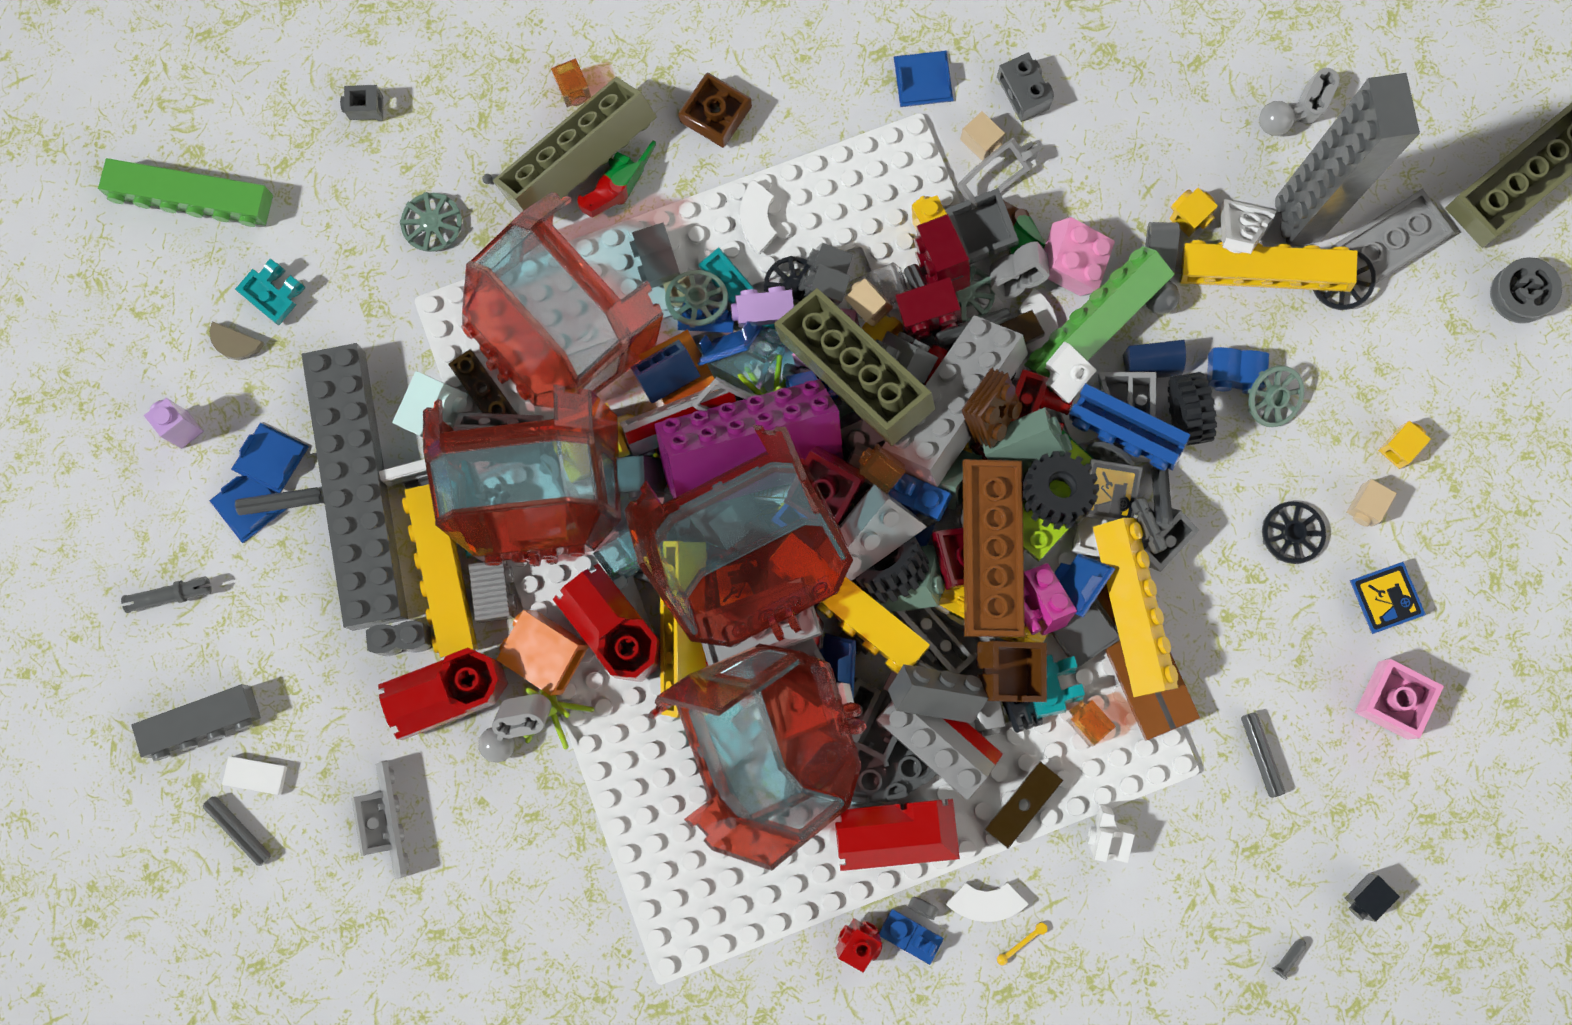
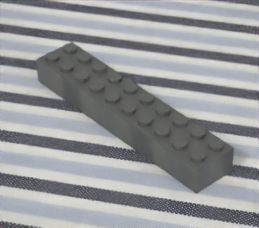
M1407 73L1368 78L1277 194L1275 207L1277 212L1281 214L1280 231L1282 237L1286 238L1288 245L1297 246L1320 242L1420 134Z
M357 343L302 353L343 627L355 631L375 625L409 620L387 485L381 481L379 471L384 470L366 353Z

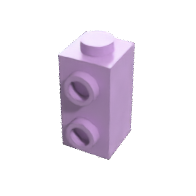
M784 286L769 288V292L757 293L756 289L741 291V295L736 296V304H731L732 320H738L739 328L744 327L747 321L752 326L774 324L794 307L792 290H785Z
M168 398L155 402L150 407V411L143 415L160 437L181 449L204 432L187 410Z

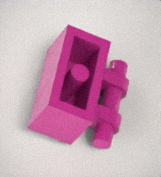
M1046 563L1025 571V627L1027 626L1031 635L1040 632L1042 636L1066 627L1077 610L1050 565Z

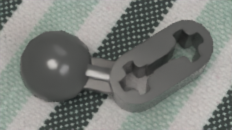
M1149 222L1145 247L1156 250L1174 273L1180 236L1179 223ZM1168 281L1145 303L1146 307L1153 313L1160 315L1171 312L1179 303L1180 294L1177 286Z

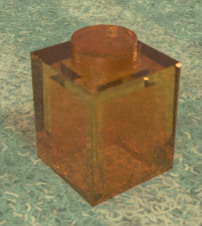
M576 58L551 68L566 107L572 105L579 106L591 98L588 85Z
M879 444L873 450L870 448L866 449L858 461L861 463L859 473L886 494L889 493L906 472L905 464Z
M1081 700L1068 711L1071 716L1066 721L1089 747L1095 746L1116 727L1093 700L1086 703Z

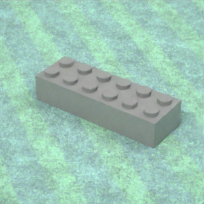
M974 315L925 385L932 392L935 410L896 444L890 446L885 442L882 449L889 465L938 487L972 437L962 414V407L990 368L998 369L999 372L1003 371L1004 374L1008 372L1010 379L1028 354L1023 334Z

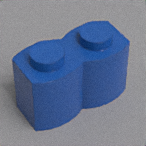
M1224 347L1213 348L1208 353V386H1212L1214 390L1220 392L1231 391L1232 388L1242 390L1244 394H1249L1248 390L1251 389L1253 383L1258 378V373L1269 368V353ZM1263 381L1257 390L1262 391L1266 388Z

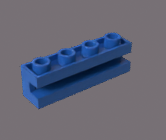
M1086 383L1080 392L1079 400L1076 404L1074 403L1069 413V420L1073 421L1072 425L1075 428L1087 432L1089 429L1099 434L1098 438L1103 442L1112 445L1115 442L1123 446V450L1131 456L1139 458L1142 455L1151 460L1150 464L1163 471L1166 468L1173 471L1190 438V434Z

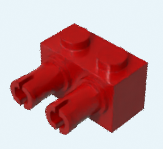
M1024 369L1015 390L1019 402L1022 404V411L1018 418L1044 407L1068 416L1074 398L1070 403L1065 402L1055 392L1050 391L1046 384L1049 379L1048 377ZM1059 422L1062 431L1065 423Z

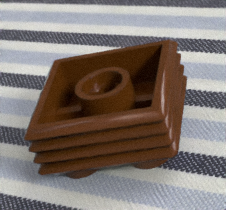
M707 72L678 113L680 123L724 148L752 108V101L749 96ZM718 107L720 108V112L711 113L710 109L716 110Z
M990 368L961 409L975 443L979 442L980 445L984 443L985 447L989 445L990 449L995 446L997 441L1004 439L1008 425L1013 419H1017L1022 411V404L1019 402L1015 386L1012 384L1008 372L1004 374L1003 371L999 372L998 369Z

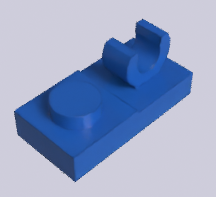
M715 308L713 310L708 311L711 315H714L719 310V308ZM688 309L681 316L691 319L692 310ZM699 309L696 320L706 319L707 317ZM726 309L713 324L710 323L693 328L678 321V330L685 331L688 329V331L733 333L734 321L732 320L731 311Z
M899 471L888 492L891 497L903 506L939 522L952 498L951 493Z
M891 909L879 931L880 937L929 965L944 940L943 937L894 909Z

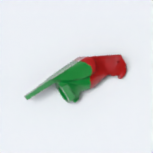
M652 140L636 163L619 152H616L613 158H609L608 164L610 169L601 176L595 190L584 197L579 195L577 200L581 211L593 218L615 205L625 204L644 171V167L656 146V141Z

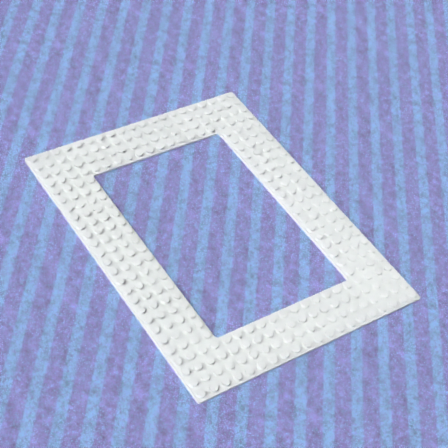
M917 113L425 293L415 298V305L442 381L468 393L448 364L471 348L518 415L544 416L546 446L548 441L552 439L548 429L556 421L573 415L556 369L555 361L561 357L672 317L666 307L664 286L660 285L650 289L647 281L643 283L641 281L637 268L642 265L640 256L634 258L629 243L634 240L632 232L664 222L680 274L691 270H700L698 264L719 247L752 286L764 283L768 269L776 261L788 256L801 257L808 260L812 248L816 249L821 243L846 252L859 248L865 255L879 292L894 307L888 313L889 317L897 318L903 325V332L906 333L895 297L897 294L912 290L905 277L904 269L912 264H917L925 281V275L928 274L925 267L920 268L915 255L917 249L914 238L917 237V231L912 223V204L920 199L921 196L933 197L938 195L945 210L959 204L960 200L923 114ZM753 179L774 195V200L769 207L768 218L770 225L777 232V237L760 256L746 241L740 221L742 197ZM985 259L969 265L970 267L972 265L977 266L978 269L990 276ZM794 261L795 271L804 268L805 265ZM788 262L778 266L785 274L790 273ZM773 271L769 280L778 278L780 276ZM694 274L696 285L702 286L706 276ZM974 274L971 285L983 280V278ZM712 282L706 288L707 292L717 289ZM986 284L978 288L976 292L990 294V288ZM718 294L716 296L710 297L709 300L715 301L723 298V295ZM996 294L993 306L987 314L1005 308L1003 302ZM975 298V301L984 310L989 300ZM972 305L966 307V318L979 314ZM672 306L675 311H677V310L680 309V308H676V307ZM930 333L931 336L920 341L930 346V349L932 345L938 346L932 333ZM1026 357L1017 369L1015 378L1012 381V384L1015 386V389L1021 376L1022 370L1024 369L1029 371L1024 366V364L1027 362ZM482 386V387L479 389V392H480V393L485 392L486 389H487V386ZM468 395L463 412L482 413L471 396ZM973 436L969 440V448L971 444L975 443ZM982 444L979 448L984 452ZM470 458L481 490L485 487L484 481L494 485L499 480L502 483L501 490L504 488L510 489L511 493L506 495V498L512 504H515L516 499L530 498L533 499V502H543L545 497L560 496L562 500H566L553 481L551 469H543L539 465L541 459ZM560 461L561 473L568 477L563 463ZM595 472L572 480L579 493V505L576 508H572L574 510L575 543L518 547L509 539L508 506L505 505L502 508V515L498 511L493 510L490 516L507 564L512 566L514 583L524 610H537L584 641L552 599L555 595L561 598L563 594L560 590L564 585L586 569L591 573L596 571L594 565L599 563L653 631L631 569L626 564L627 558ZM494 492L490 494V501L492 503H495L497 501V494ZM1076 523L1063 534L1039 562L1023 549L1024 572L1046 563L1050 565L1053 572L1056 571L1061 562L1071 565L1078 555L1071 553ZM1088 557V558H1090V559H1093V560L1098 561V562L1101 563V559H1100V558H1099V559H1095V558ZM1048 633L1043 643H1047V655H1052L1054 663L1068 658L1053 635ZM588 647L564 693L556 695L557 701L594 707V712L566 709L570 713V717L566 718L562 714L561 716L656 982L660 985L1007 850L1006 847L984 829L1039 761L1063 779V782L1009 849L1094 816L1098 813L1099 805L1114 808L1196 776L1199 773V767L1183 729L1178 727L1145 741L1107 653L1104 650L1075 669V674L1058 676L1061 690L1082 684L1085 692L1083 701L1065 704L1066 713L1042 717L1043 724L1041 726L1035 727L1033 725L1031 729H1024L1016 733L1011 722L1005 723V727H1000L1001 733L983 736L1003 755L986 780L968 800L963 798L936 774L927 784L921 785L916 790L910 792L908 796L891 802L856 803L831 795L832 791L792 806L791 822L782 821L783 810L742 825L735 830H730L725 827L707 775L694 753L697 748L686 718L661 715L660 666L659 669L642 682L616 679L608 673L595 653ZM945 799H953L960 859L840 871L839 864H844L845 859H839L835 822H841L840 816H834V810L900 804V809L902 810L904 809L903 803L942 800L943 805H945ZM1022 799L1019 802V808L1024 811L1027 809L1028 803L1025 799Z

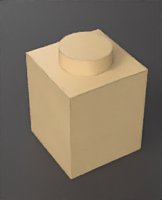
M981 111L962 129L960 140L983 161L1003 145L1005 132Z
M865 278L853 284L848 291L849 294L844 298L865 322L873 327L894 308L877 288Z
M1370 479L1361 485L1346 513L1353 516V520L1356 523L1372 527L1382 521L1397 493Z

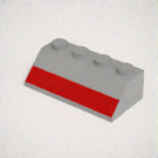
M715 385L699 404L714 408L724 403L736 402L734 394ZM702 391L620 422L632 455L651 456L655 454V448L659 447L655 423L699 411L692 404Z
M893 701L876 719L878 723L966 800L986 780L1003 755L1002 752L967 722L896 711Z

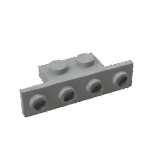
M385 760L376 764L380 792L356 796L351 799L361 856L390 850L394 879L407 876L406 871L409 870V859L407 853H403L401 842L404 841L405 836L403 826L398 824L396 813L400 811V805L397 795H393L392 784L395 783L394 770L392 766H388V761Z

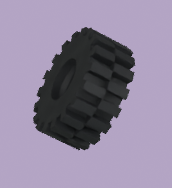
M1195 372L1171 377L1167 389L1169 396H1167L1168 403L1170 404L1169 414H1171V423L1174 427L1190 434L1186 446L1214 441V436L1217 433L1215 430L1217 428L1215 420L1217 415L1216 410H1214V398L1211 396L1212 390L1211 387H1208L1209 382L1205 378L1204 373Z
M1053 451L1050 457L1046 453L1039 460L1036 459L1032 463L1022 482L1023 502L1027 501L1024 509L1026 512L1031 510L1034 512L1031 518L1035 522L1040 518L1044 520L1042 523L1044 527H1048L1050 523H1053V529L1060 530L1063 524L1068 529L1072 528L1074 523L1077 525L1081 523L1097 501L1098 496L1096 494L1099 491V484H1095L1098 479L1096 473L1091 475L1089 473L1092 469L1091 465L1087 463L1083 466L1081 464L1083 458L1077 456L1074 460L1070 458L1072 454L1065 451L1064 455L1060 456L1059 451ZM1054 480L1064 482L1071 490L1070 496L1067 498L1056 496L1049 488L1050 483Z
M914 536L857 576L855 581L860 589L875 601L879 599L880 603H887V600L891 599L892 602L898 601V596L903 595V597L910 595L908 591L911 588L916 590L919 587L918 581L923 582L926 576L924 573L929 571L927 565L929 561Z

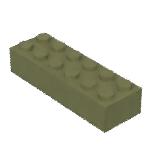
M616 76L492 181L507 201L533 223L537 219L542 218L547 213V210L558 201L563 200L578 184L586 181L588 176L599 166L606 164L609 158L619 149L626 147L630 140L640 131L647 129L657 116L642 92Z
M1572 103L1445 207L1481 248H1484L1572 175Z
M818 288L774 323L780 341L890 446L896 444L935 410L932 392Z

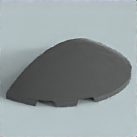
M929 650L920 658V660L935 669L943 671L938 663V659ZM892 670L866 723L864 732L860 736L858 743H855L831 795L863 804L882 801L891 802L908 796L910 792L923 784H927L936 775L932 769L876 721L877 717L892 701L888 689L897 676Z

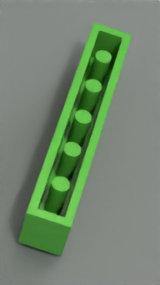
M109 158L105 159L98 189L107 196V200L116 204H124V201L132 202L134 205L145 209L155 206L168 213H176L177 210L184 211L186 214L197 218L207 215L221 222L236 220L240 224L249 227H255L256 224L266 226L273 199V194L265 185Z
M1144 246L1136 249L1121 268L1111 273L1109 280L1101 288L1091 293L1089 300L1081 308L1071 313L1069 320L1061 328L1051 333L1049 340L1041 348L1031 353L1029 360L1024 366L1030 372L1049 378L1050 372L1045 368L1047 366L1046 363L1063 342L1070 344L1088 361L1175 274L1156 250Z

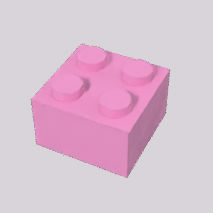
M1072 217L1054 222L1044 247L1048 254L1050 274L1048 280L1079 296L1092 293L1100 288L1115 241Z
M1392 659L1379 661L1355 713L1407 740L1419 739L1444 686Z

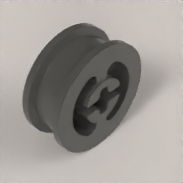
M1532 257L1521 258L1510 263L1495 276L1490 287V297L1496 311L1505 319L1515 323H1530L1538 320L1556 307L1562 295V283L1557 271L1547 262ZM1516 276L1518 281L1510 287L1511 277ZM1542 295L1539 306L1535 305L1534 300Z

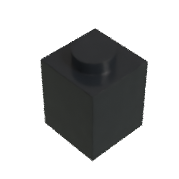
M1369 873L1345 897L1351 904L1349 910L1362 921L1365 919L1376 922L1400 898L1379 875Z

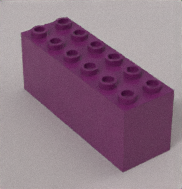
M820 379L807 381L789 388H780L774 392L751 396L747 400L724 403L721 406L707 409L706 411L699 410L692 414L669 418L655 423L664 478L679 511L794 480L808 453L816 446L844 460L839 410Z

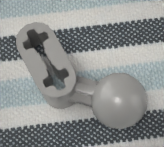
M1331 68L1319 70L1306 84L1297 104L1290 106L1283 101H1273L1265 105L1259 116V123L1263 131L1271 136H1280L1291 129L1294 121L1299 120L1304 124L1315 122L1328 109L1340 81L1337 72Z
M531 694L504 700L499 707L492 727L487 728L479 737L478 750L481 755L489 762L498 763L506 761L514 752V737L536 734L542 731L552 706L549 699L540 694Z

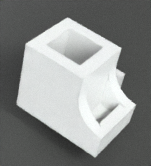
M1063 342L1046 363L1047 366L1045 368L1050 372V377L1046 384L1065 402L1070 403L1097 370L1070 344Z
M1099 805L1095 826L1090 827L1087 834V844L1090 845L1094 859L1103 862L1117 860L1128 863L1135 834L1131 826L1120 824L1114 820L1115 815L1111 807Z

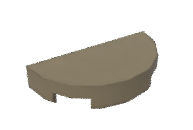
M213 321L211 323L209 331L211 343L219 353L228 359L242 360V358L257 354L264 346V343L260 340Z

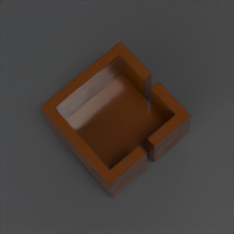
M977 642V668L983 669V674H977V677L980 678L989 697L987 701L1047 702V643Z

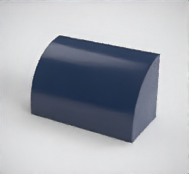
M1185 339L1128 346L1122 355L1125 372H1156V378L1182 375L1186 365Z
M680 340L630 367L651 404L700 377L687 349Z

